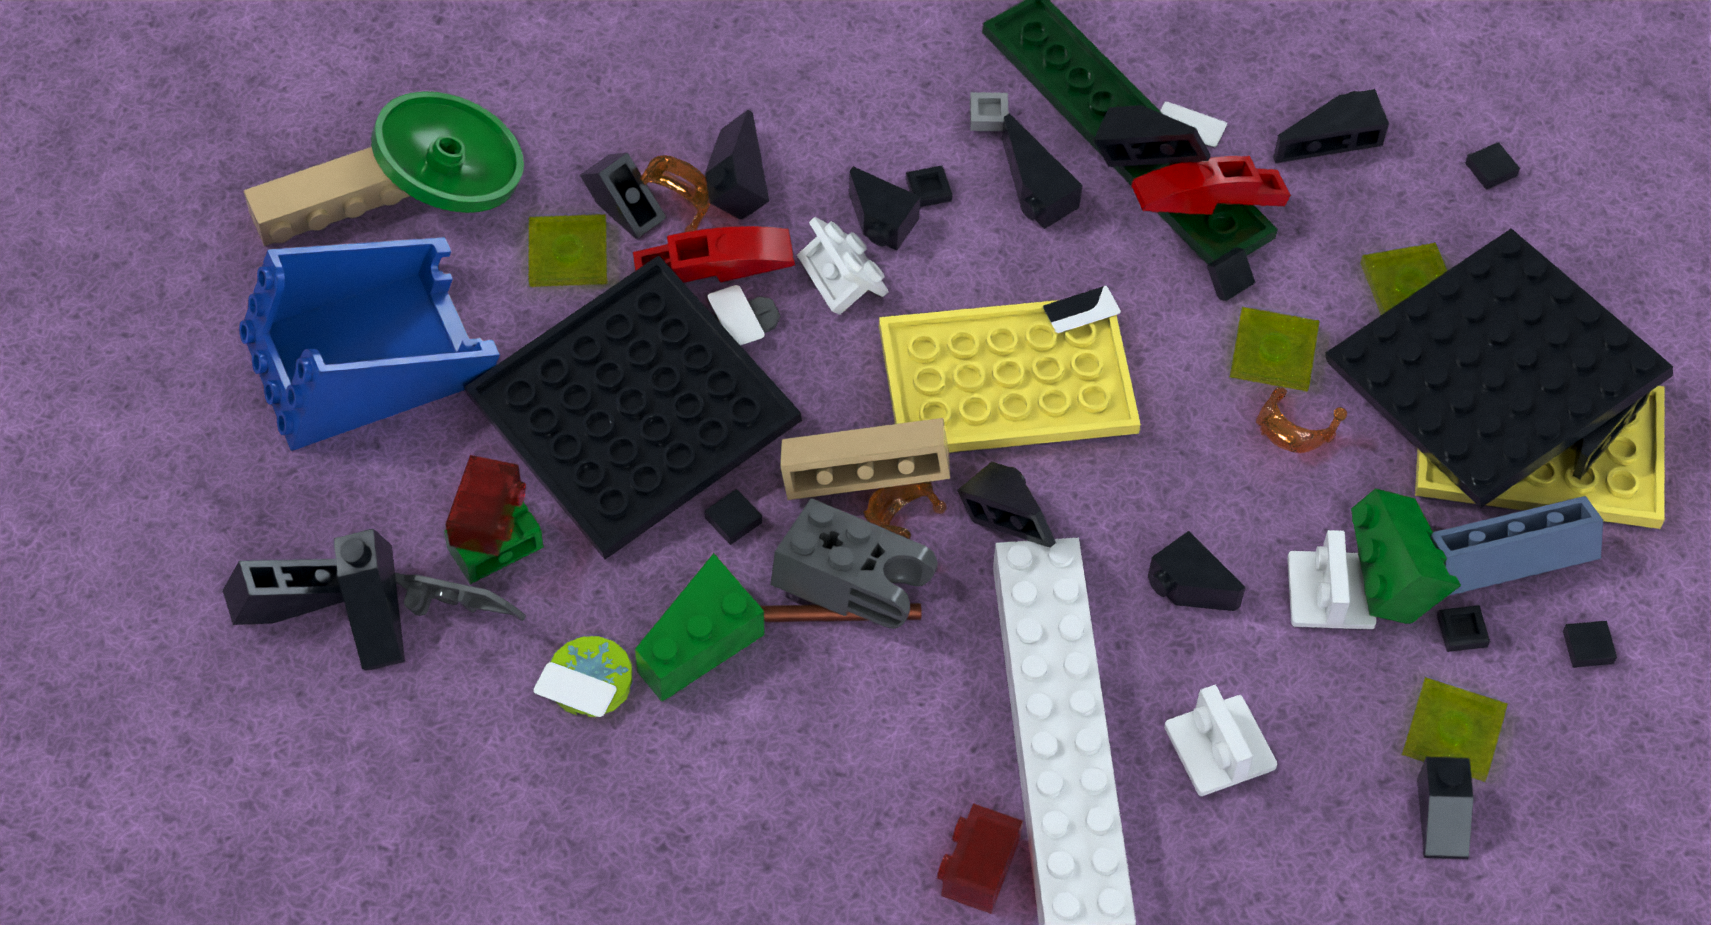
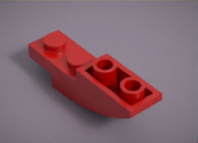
M1250 156L1210 157L1209 161L1173 164L1133 179L1131 184L1142 210L1151 212L1212 214L1217 203L1285 207L1291 196L1278 170L1256 168Z
M736 226L688 231L668 235V244L633 252L635 271L659 255L683 283L717 276L719 282L722 283L795 266L789 229L776 227Z

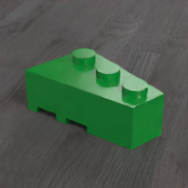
M1375 488L1351 508L1352 522L1358 546V557L1364 581V592L1370 616L1412 624L1461 586L1458 578L1450 575L1444 565L1447 558L1443 550L1435 548L1430 538L1433 531L1415 498Z
M714 553L635 648L637 673L661 702L764 636V610Z

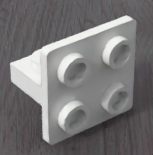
M816 217L809 221L817 237L797 254V257L832 312L839 315L842 314L867 290L881 297H884L889 292L882 282V279L885 277L882 270L873 261L868 260L864 254L867 248L855 233L847 234L843 232L832 221L826 223Z
M1328 530L1324 545L1317 546L1316 552H1289L1287 560L1292 626L1346 629L1375 628L1376 617L1369 615L1358 553H1346L1344 531Z
M1216 684L1200 690L1196 708L1193 711L1165 722L1164 728L1200 796L1274 771L1277 767V761L1244 698L1241 695H1237L1223 700Z

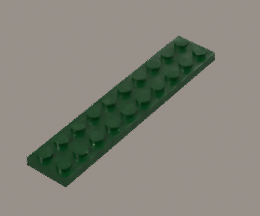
M1024 0L983 23L982 33L1100 155L1101 153L1093 140L1110 107L1143 105L1162 113L1050 0ZM1178 163L1118 166L1113 168L1131 185L1133 179ZM1217 203L1212 214L1157 212L1207 265L1235 247L1244 249L1247 256L1274 240L1278 230L1254 205Z

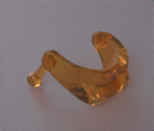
M661 155L653 158L640 178L643 181L642 184H659L675 191L690 201L696 208L697 213L692 223L685 228L684 232L697 230L710 206L706 177L693 165L676 157ZM670 173H673V174H675V175H677V176L682 177L683 179H685V180H687L688 182H690L692 185H690V184H688L687 182H685V181H683V180H681V179L675 177L674 175H672V174H670Z
M1277 387L1260 410L1256 419V423L1261 426V435L1266 434L1274 445L1287 451L1305 453L1320 447L1325 442L1330 443L1336 436L1339 424L1346 419L1347 411L1342 407L1336 408L1333 413L1334 418L1326 429L1309 430L1297 426L1280 412L1277 403L1285 397L1287 390L1284 387Z
M931 482L879 488L869 499L868 509L864 511V516L868 522L910 539L911 533L906 528L890 525L891 520L902 507L922 496L928 497L933 504L934 512L937 514L944 513L947 505L936 496Z

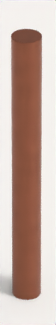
M910 603V613L907 620H921V603ZM819 605L760 606L764 610V622L870 621L851 612H848L845 617Z

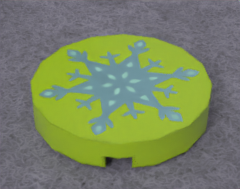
M585 636L567 642L555 652L551 662L616 687V692L605 714L614 711L627 699L633 680L632 664L626 651L614 641L600 636ZM556 702L566 712L577 715V713L587 714L588 717H596L594 715Z

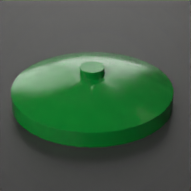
M421 91L398 96L382 108L372 130V151L384 174L408 195L436 208L463 213L482 212L493 209L505 203L513 195L522 177L524 168L522 150L509 128L485 108L455 95Z

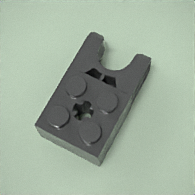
M811 498L775 550L770 585L845 617L848 612H851L881 626L896 629L907 620L910 613V602L908 594L892 583L900 582L912 586H923L936 573L938 562L934 552L928 547Z

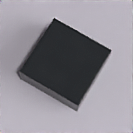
M1499 142L1467 155L1465 162L1486 190L1517 177L1520 167Z
M943 165L906 172V182L909 191L920 196V207L952 201V192Z
M1235 247L1207 265L1216 295L1220 300L1227 301L1255 284L1245 250Z
M737 489L705 510V519L730 545L762 524V515Z
M1480 605L1438 611L1437 618L1447 652L1487 648L1489 646L1490 639Z
M1607 621L1565 625L1563 634L1573 668L1615 663L1617 655Z

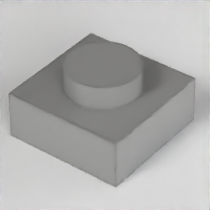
M970 92V131H1003L1004 117L1008 115V93Z

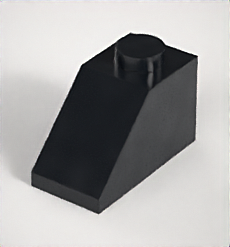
M628 152L609 154L580 174L597 205L635 239H638L667 218Z
M854 166L849 171V196L863 235L878 246H888L897 251L919 220L920 196Z
M1187 531L1151 558L1148 573L1151 587L1159 596H1167L1175 605L1235 611L1241 606L1245 586L1190 531Z
M1426 757L1417 778L1424 858L1468 859L1474 798L1470 758Z

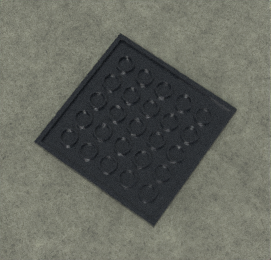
M1512 228L1325 352L1328 364L1480 508L1673 376V365Z
M659 255L464 387L469 398L604 559L613 555L802 421L801 412Z

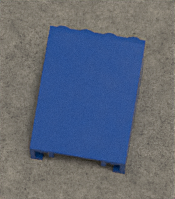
M445 237L267 249L263 264L257 271V282L254 292L248 298V310L245 319L240 322L239 334L242 343L247 344L251 353L253 370L256 374L260 375L263 382L265 399L269 405L272 404L275 411L278 431L281 435L285 436L291 451L464 391L466 385L496 366L500 354L494 341H482L481 338L469 339L448 294L453 278L450 273L444 274L438 267L441 258L450 257L452 252Z

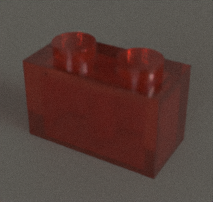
M470 455L445 524L451 547L495 556L499 555L503 541L508 542L512 536L514 528V517H512L515 506L521 507L525 497L526 483L521 482L518 464Z
M973 803L968 817L960 816L956 824L952 841L956 842L957 845L953 855L945 853L937 874V879L943 881L941 896L992 914L1021 839L1023 820Z

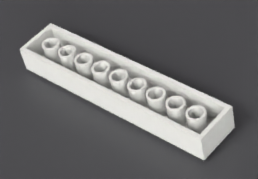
M1079 538L1055 539L1056 543L1051 548L1031 541L996 543L993 571L1039 925H1136Z

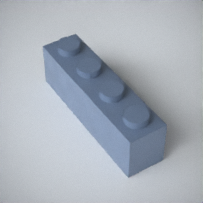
M1583 496L1433 532L1430 538L1436 549L1443 550L1447 558L1444 565L1449 574L1456 576L1461 584L1459 588L1450 594L1453 595L1601 559L1603 519L1587 497Z

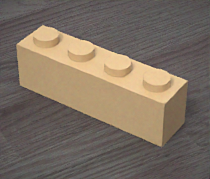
M372 147L244 190L250 216L264 246L272 243L286 242L293 236L310 230L324 229L330 223L348 217H359L368 210L383 205H394L401 201V199L410 196L397 187L384 174L374 157Z
M937 418L782 439L780 468L787 500L950 479L949 448L944 419Z

